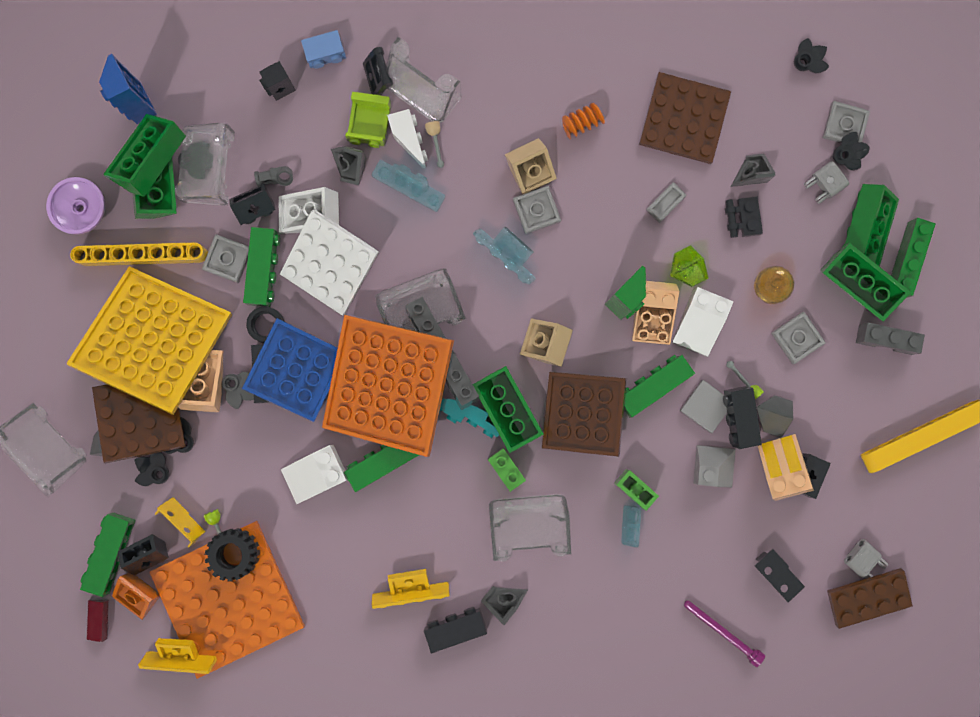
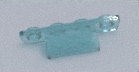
M379 160L371 174L373 178L435 212L439 210L445 195L430 187L425 176L417 173V175L410 172L411 169L403 164L399 166L394 163L391 166Z
M504 227L494 240L481 228L474 231L473 235L476 237V241L489 248L490 253L494 257L500 258L504 262V266L511 271L513 270L523 283L530 285L536 279L523 267V264L534 251L507 227Z

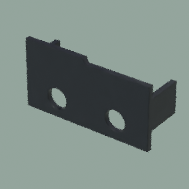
M774 549L768 553L763 552L756 558L758 563L754 566L788 603L805 588L800 580L789 570L788 564ZM766 567L772 569L771 574H765ZM782 585H787L788 590L786 592L781 591Z

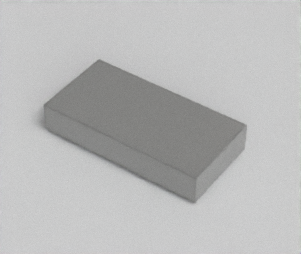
M673 182L646 210L660 223L686 197V194Z

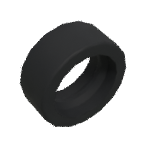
M268 306L254 309L249 314L246 322L249 335L261 343L265 342L267 336L260 335L255 329V321L260 315L270 314L275 319L278 318L284 321L283 316L277 310Z

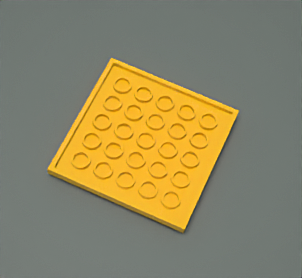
M129 266L66 364L174 415L232 314L225 309Z

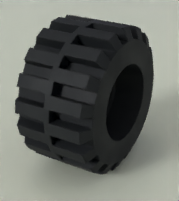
M239 528L229 529L214 536L212 541L208 543L207 547L209 549L205 550V555H208V558L205 559V563H209L210 566L207 568L209 571H214L212 574L214 577L220 576V580L223 581L225 579H228V581L238 580L249 574L256 567L255 564L259 561L257 556L260 555V550H257L259 544L254 542L255 537L253 535H248V531H241L242 529ZM228 543L235 544L240 548L242 559L239 565H231L225 560L224 548Z

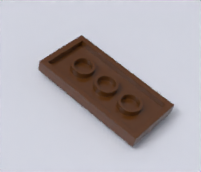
M901 568L827 590L835 625L838 629L913 607L905 571Z

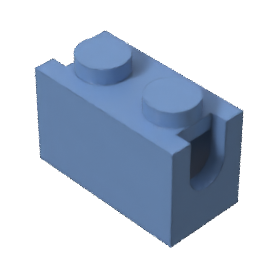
M338 30L301 40L310 68L317 69L323 67L324 64L339 63L342 59H346Z

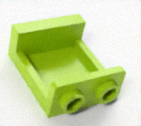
M352 92L351 115L348 132L345 134L347 141L353 145H361L363 143L373 148L385 147L389 122L387 115L390 114L391 109L390 97Z

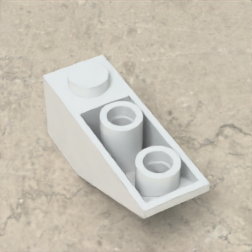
M407 109L387 115L394 139L422 168H426L425 162L428 159L425 150L421 151L419 145L423 142L420 132L416 133L414 126H417L415 114L411 115L410 110Z

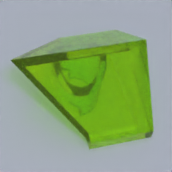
M691 245L674 254L670 273L671 277L691 287L709 278L704 258Z

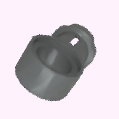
M286 166L270 168V170L264 172H254L257 186L272 183L274 185L288 186L293 181V171ZM281 173H288L290 177L283 180L279 175Z

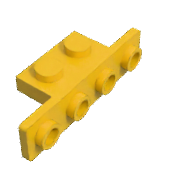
M426 569L388 575L390 591L372 594L371 605L373 609L385 608L387 606L449 597V582L429 585Z
M158 638L155 642L158 652H146L138 666L139 669L209 674L217 658L216 656L199 655L193 640Z

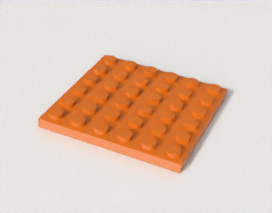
M344 315L322 428L429 457L454 340Z
M257 521L240 528L242 529L241 531H248L249 536L253 535L255 537L254 542L259 544L257 550H260V555L257 556L259 561L255 564L256 567L241 579L233 581L225 579L223 581L220 580V576L214 577L212 575L214 571H209L207 567L210 565L205 563V559L208 558V555H205V550L209 549L207 547L208 544L149 572L180 640H193L199 655L216 656L217 661L210 673L305 627ZM228 543L224 548V558L229 564L239 565L242 559L240 548L232 543ZM194 673L197 679L200 678V677H202V676H204V675H206V674Z

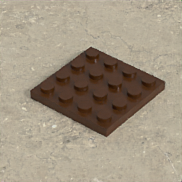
M659 72L639 145L712 164L731 91Z
M549 372L542 449L619 457L627 379Z
M108 384L92 387L102 457L105 464L186 447L179 408H177L173 415Z

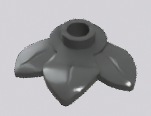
M241 372L238 375L228 374L222 380V387L226 391V401L235 409L240 408L242 400H254L253 394L242 389L249 372ZM231 380L235 381L234 387L229 385Z

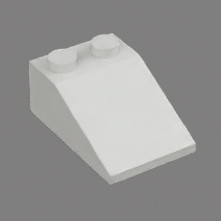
M322 187L279 196V233H301L311 211L314 209L339 225L338 192Z
M699 287L695 288L691 293L672 343L708 357L734 301Z
M334 445L320 449L281 469L296 504L348 480L344 474L346 470Z

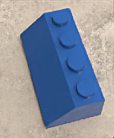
M113 54L108 55L99 80L102 87L100 92L104 99L110 101L114 108L117 107L121 114H125L128 120H133L136 124H139L146 114L157 115L141 82Z

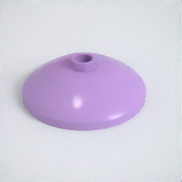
M71 177L60 181L52 188L47 198L46 210L50 221L59 230L68 234H83L94 229L102 220L105 212V199L101 190L93 182L85 178ZM83 206L84 209L80 212L79 208Z

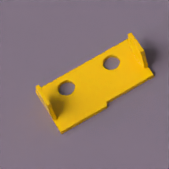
M174 497L157 507L158 510L155 512V515L161 512L191 542L187 546L188 548L196 543L201 535L206 532ZM167 511L172 512L173 516H169ZM184 528H188L190 533L185 532Z

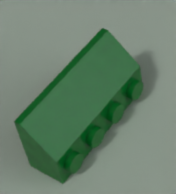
M146 114L103 175L130 193L145 197L186 135L174 121Z
M172 158L145 197L133 194L135 219H155L177 214Z
M862 184L861 191H859L857 196L856 208L852 213L851 225L847 229L846 242L842 248L851 243L880 267L899 199L885 185Z
M848 243L834 254L820 269L824 275L882 321L911 293V291L851 243Z
M642 265L605 303L620 320L624 317L628 319L644 305L642 301L646 297V268Z
M506 366L472 384L509 453L544 435Z

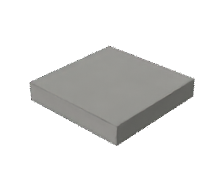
M833 101L822 138L841 143L845 135L857 132L858 142H862L870 111Z
M549 186L513 198L525 235L561 222Z
M215 234L202 270L239 283L248 261L249 246Z
M801 312L771 333L792 364L797 363L826 343L805 312Z
M701 380L680 411L709 433H713L727 413V408L723 403V396L725 395L706 381Z

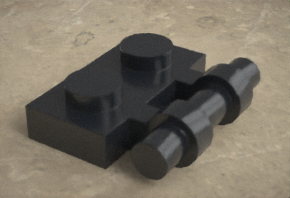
M758 196L738 199L737 207L734 206L733 199L725 201V214L728 217L729 223L727 230L730 231L731 238L738 237L737 230H741L742 237L763 234ZM739 213L740 223H736L735 214Z

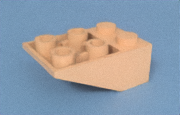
M646 281V297L642 301L644 305L634 314L632 341L670 345L680 292L677 284Z

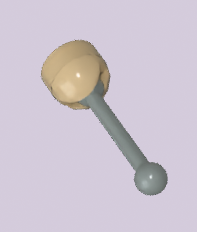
M428 122L425 124L426 132L433 136L438 159L437 166L442 168L444 162L441 159L437 135L441 129L440 122Z

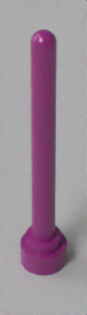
M690 601L684 602L686 609L746 654L753 666L758 667L762 664L765 654L760 650L749 648Z

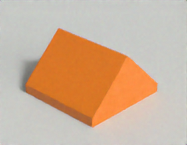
M127 573L118 578L112 597L143 620L160 598V595L138 576Z

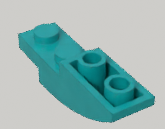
M442 398L439 413L443 411L448 414L446 417L448 420L456 424L457 421L461 423L467 417V423L475 428L477 425L484 428L483 433L490 438L499 436L495 426L485 421L489 416L487 412L473 405L461 410L456 400Z

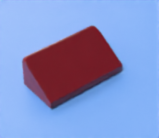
M88 600L87 640L96 642L107 640L109 600Z

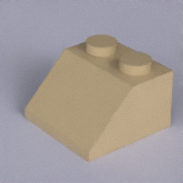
M539 138L505 154L509 168L522 194H526L557 179L548 150Z
M531 319L520 355L562 367L573 330L558 323Z

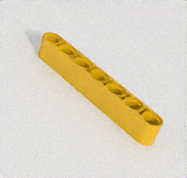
M194 242L76 246L71 250L70 256L74 262L83 266L176 264L204 262L208 251L205 247ZM200 248L199 256L194 257L195 250ZM181 249V255L175 257V252ZM142 250L143 255L138 259L137 254ZM162 250V255L156 258L157 251ZM121 251H123L124 255L121 259H119L118 255ZM85 252V258L81 260V254ZM102 252H104L105 255H104V257L100 260L99 256H100V254H101Z
M980 400L969 402L862 453L860 456L868 472L880 471L980 423Z

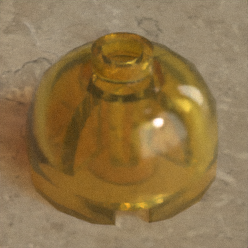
M771 266L763 269L755 278L754 289L756 295L765 303L778 304L791 296L794 291L795 282L793 275L787 269L780 266Z

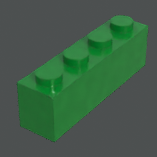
M918 217L907 222L891 273L894 279L911 291L908 297L914 295L936 223Z
M251 227L243 303L246 305L270 307L274 301V291H272L273 284L276 283L274 268L278 264L276 249L280 245V235H278L275 229Z
M676 355L671 356L666 360L667 364L662 368L660 365L650 371L652 375L646 379L643 376L634 382L636 386L631 389L626 388L624 411L629 418L634 417L695 374L683 355L678 357Z
M382 445L380 446L381 451L376 454L372 451L363 456L364 461L360 463L355 461L346 466L348 470L344 474L353 490L357 492L419 455Z
M110 513L104 516L100 525L102 527L101 532L94 541V551L87 561V571L81 577L80 582L82 585L80 590L100 597L110 594L120 566L118 551L126 548L136 521L135 519L117 513Z

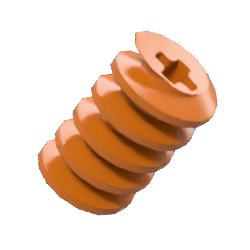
M590 103L589 107H583V111L577 109L576 114L571 112L569 117L564 115L562 117V124L567 137L571 139L570 133L577 137V130H580L583 134L585 133L584 127H587L590 131L592 123L597 128L598 121L600 120L602 124H605V120L599 107L595 103Z

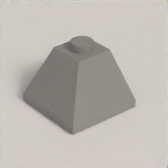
M697 445L693 483L732 488L736 449Z

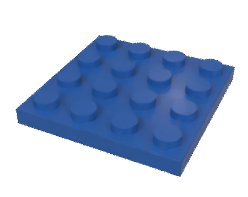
M276 318L242 389L314 422L330 389L338 348Z

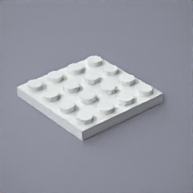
M314 209L311 211L280 275L343 316L350 307L379 251Z

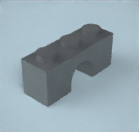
M864 323L858 327L856 343L871 347L892 348L894 352L915 355L922 353L925 334L873 323Z

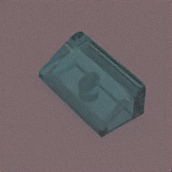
M637 506L623 507L621 543L638 548L641 509Z

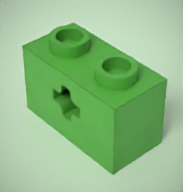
M504 448L488 458V461L510 492L526 481Z
M628 469L614 482L618 488L646 511L659 497Z

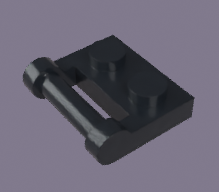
M382 47L374 48L363 62L371 94L380 96L388 87L393 85L392 78L389 77Z

